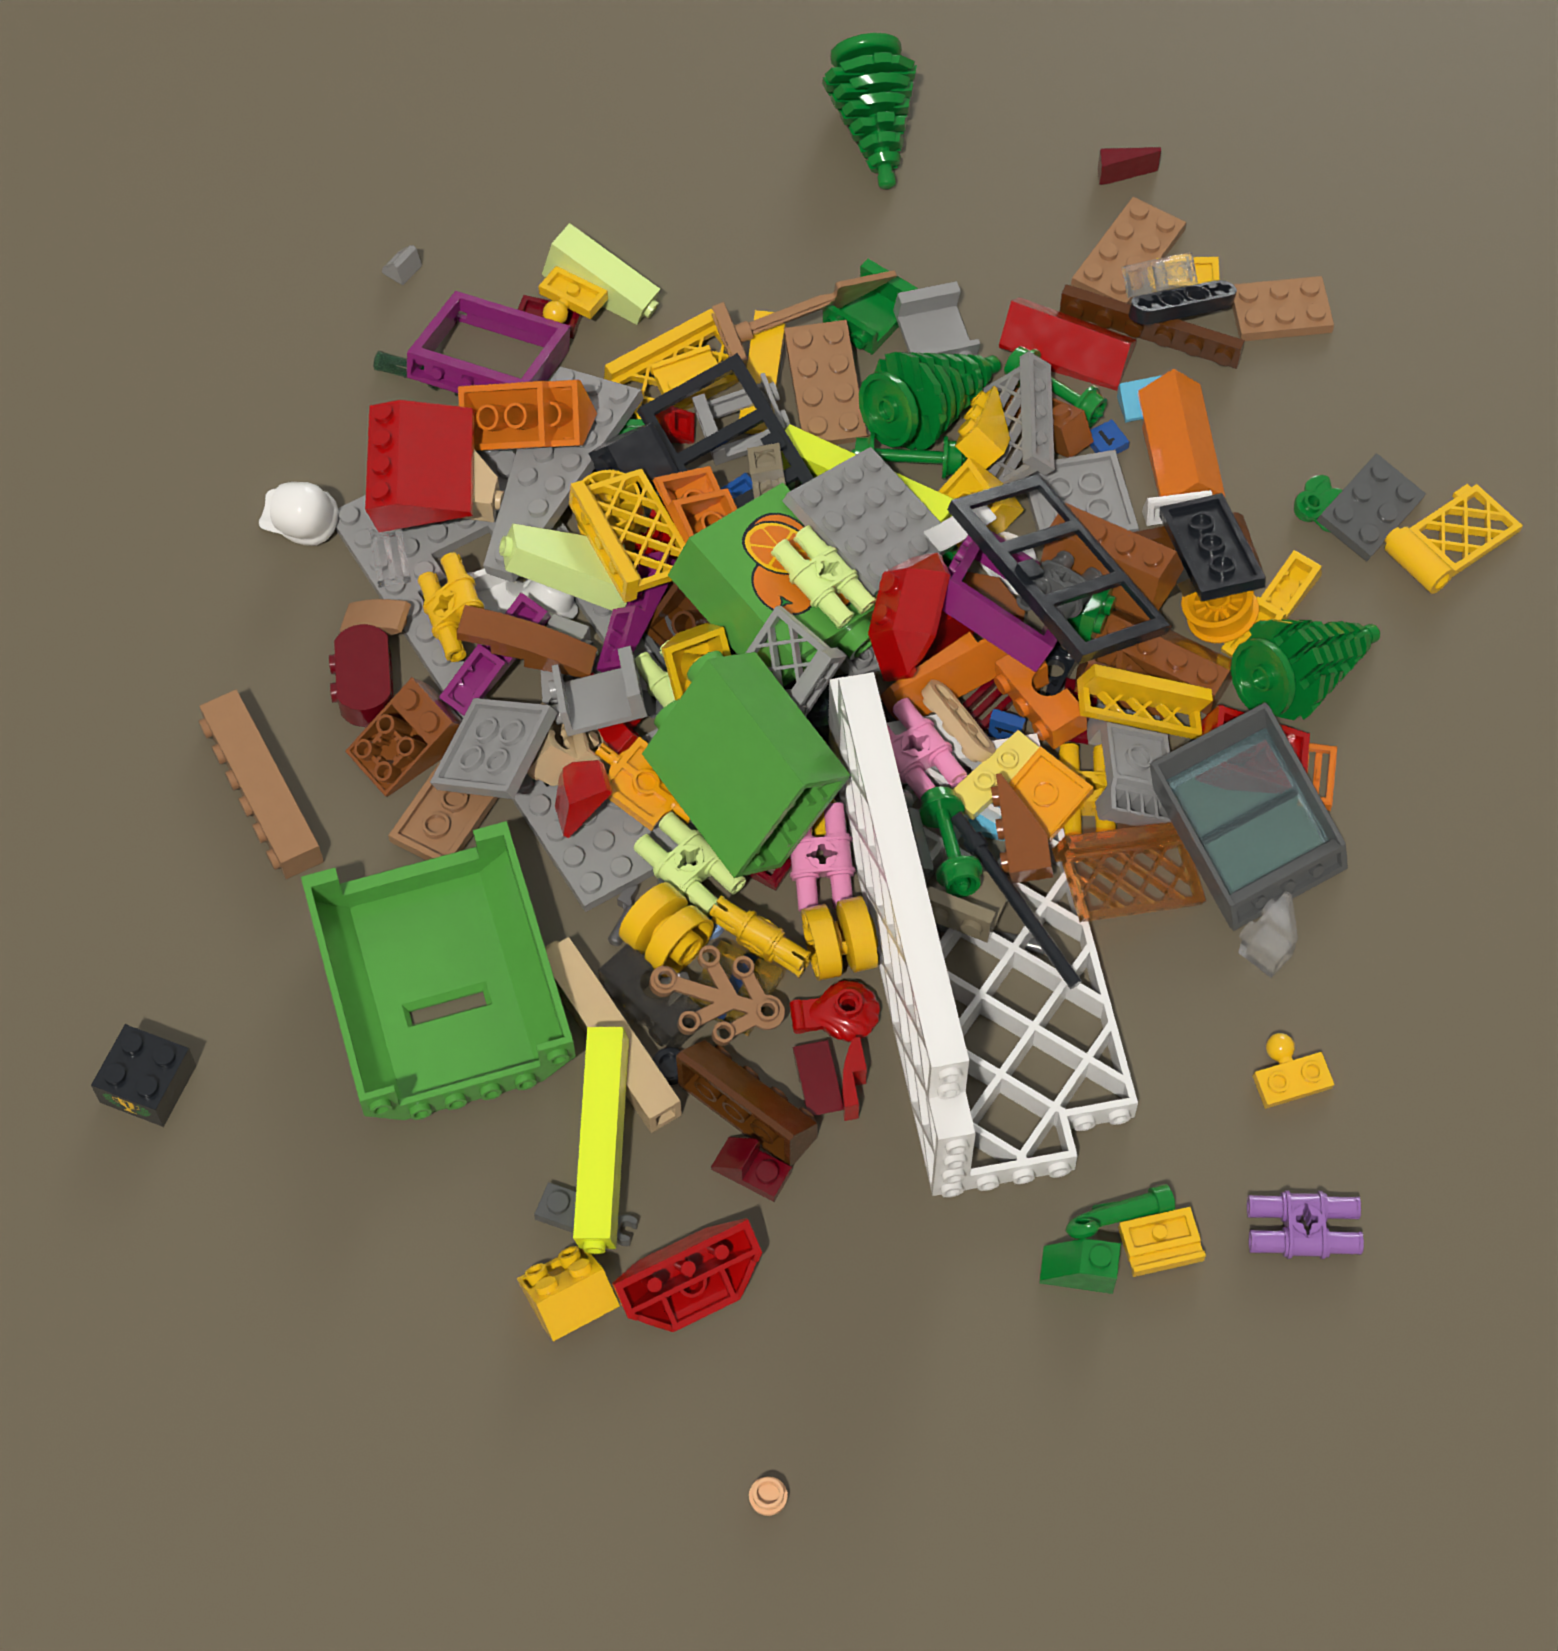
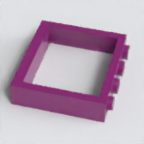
M455 291L407 351V378L458 393V386L548 381L569 352L570 326ZM459 311L467 313V316L459 314ZM457 321L544 347L521 379L434 352Z
M992 532L993 535L999 540V542L1006 541L994 532ZM967 535L947 568L950 573V579L942 611L1036 672L1054 648L1057 639L1045 625L1040 633L962 582L974 559L1005 579L971 537ZM1024 552L1011 555L1017 563L1032 559Z

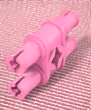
M903 698L893 706V713L907 730L899 735H895L888 725L887 728L900 781L907 783L921 801V797L926 791L936 787L924 771L936 766L949 785L956 787L967 777V772L952 755V745L949 742H945L934 728L932 720L922 717L909 698Z
M829 803L824 810L826 835L823 837L812 836V828H810L791 853L792 872L790 873V878L796 882L799 912L803 908L818 905L816 880L820 877L830 879L833 909H836L838 900L853 897L851 877L856 872L855 867H852L850 846L853 840L850 833L846 831L843 803ZM821 850L824 856H830L826 859L825 864H819L818 858H813L816 857L817 851Z

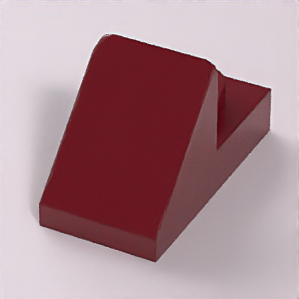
M728 1137L711 1165V1170L773 1202L777 1199L792 1173L791 1166L760 1151V1141L752 1138Z

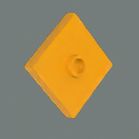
M1041 746L1009 782V785L1047 833L1048 842L1052 841L1094 792L1092 785Z

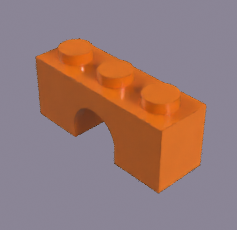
M1006 655L995 662L996 677H994V682L998 690L1003 695L1008 694L1015 710L1021 717L1029 719L1032 723L1033 731L1037 733L1039 740H1046L1054 750L1087 730V717L1080 716L1079 702L1067 688L1052 696L1037 693L1040 688L1049 684L1048 665L1045 661L1036 672L1010 655Z

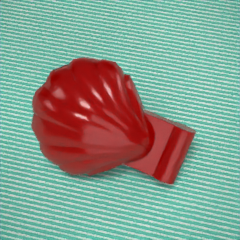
M839 981L835 985H831L820 998L793 1000L789 1003L793 1032L795 1034L823 1030L838 1040L850 1043L853 1038L860 1037V1039L867 1037L879 1022L880 1004L876 1000L874 992L859 982Z

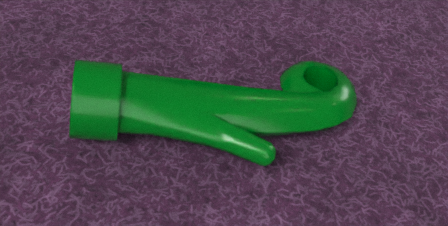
M1167 1184L1148 1189V1193L1118 1202L1093 1205L1091 1211L1070 1220L1065 1231L1070 1237L1075 1239L1089 1238L1095 1235L1102 1226L1175 1210V1199Z

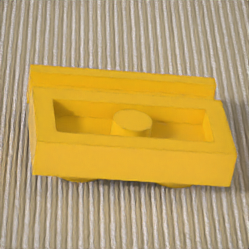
M709 345L651 364L650 372L655 377L661 395L718 364L715 356L713 357ZM725 377L673 406L692 401V397L701 394L707 396L726 389L727 381Z
M1191 1207L1119 1223L1118 1230L1128 1262L1131 1265L1133 1277L1205 1260L1206 1254L1200 1243L1201 1239Z

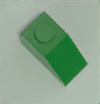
M1083 1238L1044 1246L1039 1283L1113 1294L1117 1281L1121 1243Z

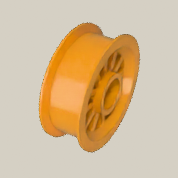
M1254 590L1203 602L1200 601L1195 592L1185 597L1182 596L1181 600L1182 611L1187 618L1189 629L1197 638L1209 643L1230 642L1243 636L1254 625L1259 613V604L1254 595Z

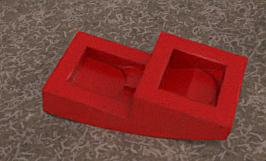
M860 1037L852 1039L844 1063L842 1082L844 1121L859 1118V1102L855 1086L866 1084L867 1068Z

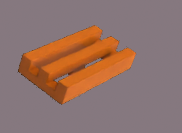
M1309 743V753L1315 752L1312 784L1318 795L1323 753L1329 754L1325 797L1320 798L1327 811H1331L1337 747ZM1297 798V804H1296V806L1302 807V805L1300 804V802H1299V800H1298V798Z

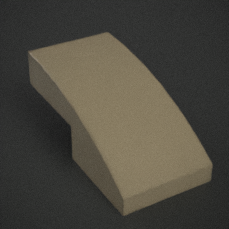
M780 443L747 448L754 499L782 482L786 485Z

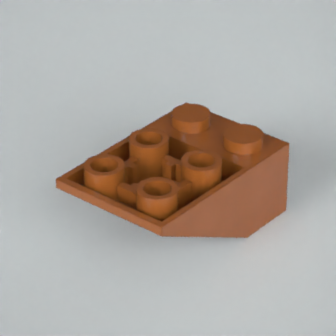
M413 677L410 678L345 751L386 797L440 761L462 722L457 713L439 698L440 695L431 685Z

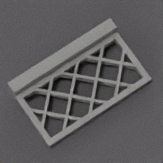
M1028 351L1020 356V366L983 388L985 393L993 386L998 388V392L1002 390L999 395L1002 408H1004L1010 395L1014 396L1006 412H1004L1007 428L1011 421L1015 422L1009 432L1010 441L1005 453L986 469L996 476L999 469L1003 467L1004 470L999 480L1004 484L1023 479L1036 471L1046 475L1055 470L1051 365ZM1020 380V387L1017 392H1014L1013 390ZM1021 405V412L1018 418H1015L1014 415ZM1022 431V438L1019 444L1017 445L1015 444V441L1018 438L1020 432ZM1011 448H1016L1007 465L1003 464ZM1021 458H1023V463H1025V465L1016 469Z
M776 606L746 653H758L761 647L769 646L772 667H768V669L773 671V675L782 687L781 670L795 669L796 684L792 689L785 691L789 693L788 695L806 717L828 685L829 679H832L847 656L837 647L830 648L782 606ZM780 618L788 624L790 640H776L775 626ZM808 641L818 651L810 662L802 663L799 642ZM791 643L794 664L780 666L777 645Z

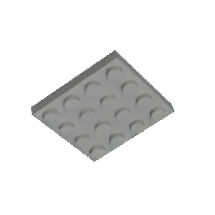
M872 447L793 489L782 500L804 526L810 525L812 530L827 546L837 549L836 553L852 570L855 569L857 571V579L873 597L878 594L883 572L912 557L936 552L944 555L955 547L954 545L940 552L924 534V531L941 522Z

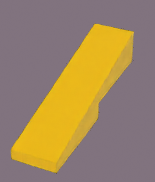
M755 310L754 320L774 312ZM786 323L756 334L750 341L747 369L756 384L761 383L760 374L765 373L768 383L774 382L776 388H778V374L785 340L784 328H786ZM751 406L740 410L739 419L755 411V407ZM763 422L745 433L757 434L768 428Z
M1293 550L1262 596L1257 597L1259 613L1255 623L1271 619H1288L1320 579L1322 566ZM1248 631L1233 641L1225 642L1221 647V652L1232 658L1238 645L1245 642L1252 634Z

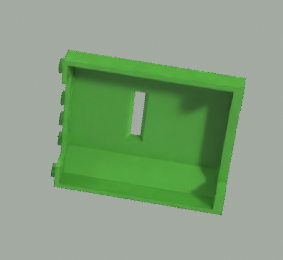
M507 821L473 830L476 847L341 884L336 868L301 877L364 1116L396 1120L424 1119L430 1116L432 1112L443 1109L456 1110L464 1107L467 1102L474 1100H491L499 1097L503 1092L513 1089H530L576 1057L571 1032ZM481 992L484 994L485 1005L412 1024L409 1012Z

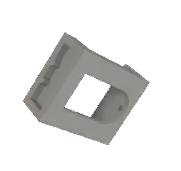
M761 373V383L757 384L785 430L790 422L785 409L779 411L776 401L780 400L774 382L768 383L765 373ZM744 389L710 401L706 400L704 394L692 397L694 411L705 438L718 431L714 419L754 406ZM766 429L763 432L722 445L711 451L715 466L748 455L747 448L763 446L761 438L769 434V430Z

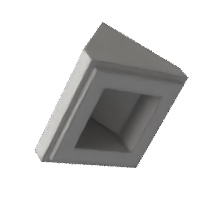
M410 245L398 251L382 268V273L404 285L422 266L415 246Z

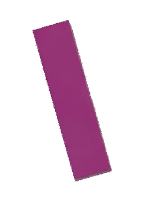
M661 551L644 554L645 557L660 562L664 555ZM668 557L666 564L673 566L676 561ZM639 564L637 569L641 579L653 576L657 571ZM669 582L637 593L636 600L627 602L625 607L613 609L597 666L598 671L603 673L621 668L617 649L631 646L634 653Z
M523 593L518 595L505 613L542 626L551 618L547 610ZM478 644L439 698L465 716L474 698L483 699L517 658L491 654L490 646Z

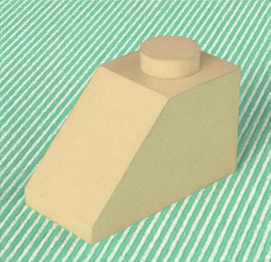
M474 449L473 516L464 517L463 519L495 522L496 513L500 509L504 491H501L499 488L496 474Z

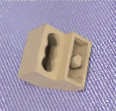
M554 719L527 774L534 780H541L550 786L558 785L559 775L563 767L572 762L599 760L604 763L607 771L611 766L595 755L596 750L603 742L605 745L607 744L598 729L567 736L564 724L557 725L556 719Z

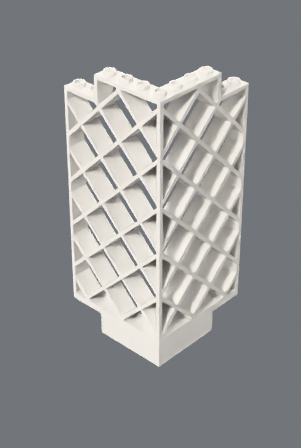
M874 672L829 679L828 746L851 775L838 794L840 802L844 804L847 832L850 833L853 840L850 845L862 897L876 928L878 965L932 1196L955 1197L963 1193L964 1190L978 1188L980 1191H987L998 1187L999 1184L1012 1181L1015 1184H1025L1039 1176L1049 1175L1053 1178L1065 1176L1072 1170H1075L1077 1152L1071 1129L1086 1131L1093 1128L1096 1124L1110 1122L1112 1125L1126 1123L1135 1117L1138 1101L1064 830L1062 828L1052 841L1049 842L1051 862L1060 867L1061 876L1047 896L1044 897L1021 883H1013V885L1042 925L1046 922L1080 942L1082 952L1072 964V968L1079 977L1087 968L1092 989L1081 983L1077 987L1070 989L1056 968L1025 951L1029 940L1034 938L1026 926L1013 943L994 932L988 943L951 928L939 940L926 883L939 865L948 860L942 837L923 827L934 868L931 873L924 877L902 785L907 783L900 781L887 725L895 735H899L907 729L900 721L888 722L886 724ZM937 714L923 716V718L932 720L934 728L945 742H949L952 745V755L967 774L971 773L982 763L979 761L972 762L965 757L961 751L962 746L955 737H952L943 729V722ZM1037 733L1025 735L1040 747ZM1008 738L992 741L995 749L999 748ZM936 766L924 771L936 787L954 788L949 785ZM907 785L904 791H909L912 794L914 803L918 797ZM992 803L980 813V815L995 824V819H1002L1001 809L994 807ZM953 824L956 838L958 841V839L961 837V834ZM960 848L961 855L971 856V854ZM999 858L997 862L1001 866V859ZM1065 893H1067L1071 912L1057 905ZM960 937L1000 960L980 990L947 971L944 959ZM1012 968L1054 991L1033 1021L992 997ZM954 998L968 1006L960 1018L958 1017ZM1065 998L1101 1019L1103 1030L1087 1053L1045 1029ZM979 1014L1021 1038L1000 1069L966 1049L964 1036ZM1032 1045L1075 1070L1054 1102L1012 1077V1074ZM1107 1045L1114 1069L1098 1060ZM968 1074L988 1085L971 1111L966 1096ZM1086 1077L1122 1098L1120 1100L1065 1109ZM999 1093L1042 1118L1020 1151L978 1126V1123ZM1052 1126H1056L1062 1152L1032 1157ZM974 1146L1001 1163L971 1169Z

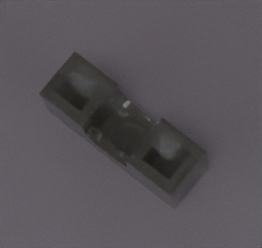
M627 943L598 969L599 981L612 1001L616 999L624 1007L623 1010L630 1020L636 1024L641 1022L649 1029L650 1037L659 1046L666 1045L667 1047L678 1049L694 1035H685L679 1031L677 1023L680 1015L685 1011L696 1012L702 1008L690 997L678 992H674L672 995L661 999H654L645 995L644 990L649 986V980L654 968L638 950ZM691 1018L682 1020L686 1028H693L695 1026V1022Z

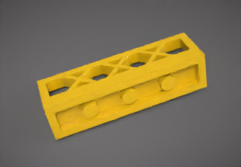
M1098 664L1092 665L1077 679L1080 716L1190 739H1197L1203 736L1200 711L1213 701L1212 689ZM1090 694L1096 695L1106 707L1104 709L1092 707L1090 704ZM1118 700L1125 701L1135 713L1133 715L1126 714L1116 702ZM1148 706L1155 708L1164 719L1162 721L1155 720L1146 708ZM1175 714L1189 715L1190 727L1184 726Z

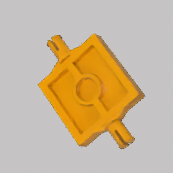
M638 737L633 745L621 754H617L605 745L604 742L600 745L595 755L611 766L607 776L613 793L607 799L650 831H653L661 819L669 812H674L686 821L687 824L691 822L690 818L642 755L649 743Z

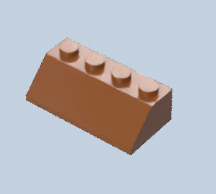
M1065 503L1159 611L1184 570L1177 551ZM1057 514L1050 527L1065 521ZM1077 534L1044 544L1041 563L1046 560H1052L1060 551H1067L1074 558V564L1070 570L1082 575L1090 567L1098 569L1102 576L1110 573ZM1122 586L1113 588L1112 596L1116 597L1114 608L1142 621L1151 620Z
M1117 609L1112 612L1111 616L1106 618L1102 633L1096 634L1094 639L1145 621ZM1171 630L1165 635L1120 650L1150 676L1212 689L1213 701L1200 711L1206 715L1215 709L1232 681L1230 669L1232 659Z

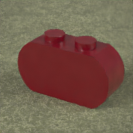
M359 624L343 630L334 640L335 654L329 655V666L331 674H336V682L330 683L332 703L338 702L341 716L347 722L355 726L367 727L394 697L392 653L388 636L383 630L373 625Z

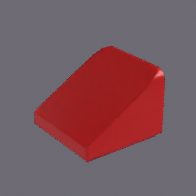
M671 406L655 415L671 443H694L695 413Z

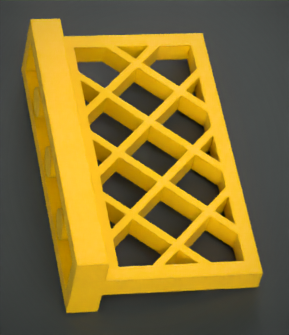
M712 309L697 315L605 365L604 379L620 384H625L629 381L643 383L641 390L643 400L632 414L635 419H641L637 410L642 406V403L646 404L655 399L644 396L647 384L657 386L655 378L649 377L651 364L675 357L683 352L701 348L703 342L713 336L721 344L720 352L710 350L713 357L715 356V359L718 360L717 363L729 358L728 354L724 353L725 347L711 316L714 313ZM735 374L725 376L727 381L726 389L739 382ZM718 391V392H715V393H712V394H709V395L705 396V397H706V400L709 399L710 397H712V396H714V395L720 393L721 391ZM689 401L675 407L688 410L694 406L693 401Z
M642 469L587 486L583 480L571 483L569 506L624 603L636 600L637 593L672 581L668 574L673 566L666 564L669 555L678 557L686 543ZM637 481L643 489L640 495L623 490L625 485ZM603 492L614 497L609 505L597 501L594 495ZM619 498L636 503L633 511L629 512L615 507ZM641 505L655 510L657 515L654 520L637 514ZM611 515L628 520L625 528L621 529L610 525L609 519ZM633 522L650 528L646 537L629 531ZM655 530L669 534L671 537L669 544L651 539ZM625 539L642 545L639 554L624 549L623 543ZM647 547L664 552L661 562L644 556ZM639 564L657 570L655 575L641 579L637 572Z

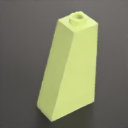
M569 223L552 242L542 272L544 277H547L555 266H558L607 290L608 300L602 307L636 325L644 316L650 318L657 309L659 302L656 299L660 288Z
M512 524L507 536L502 537L499 553L503 556L506 571L611 611L626 606L627 603H624L587 536Z

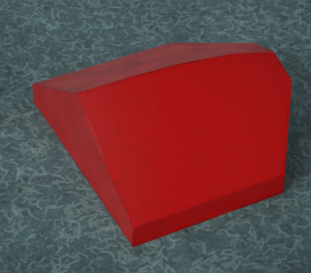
M599 760L572 762L563 767L559 775L555 809L563 836L568 839L613 793L604 763Z

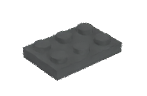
M1376 453L1323 511L1317 521L1367 562L1385 542L1386 536L1404 521L1425 497L1426 493Z

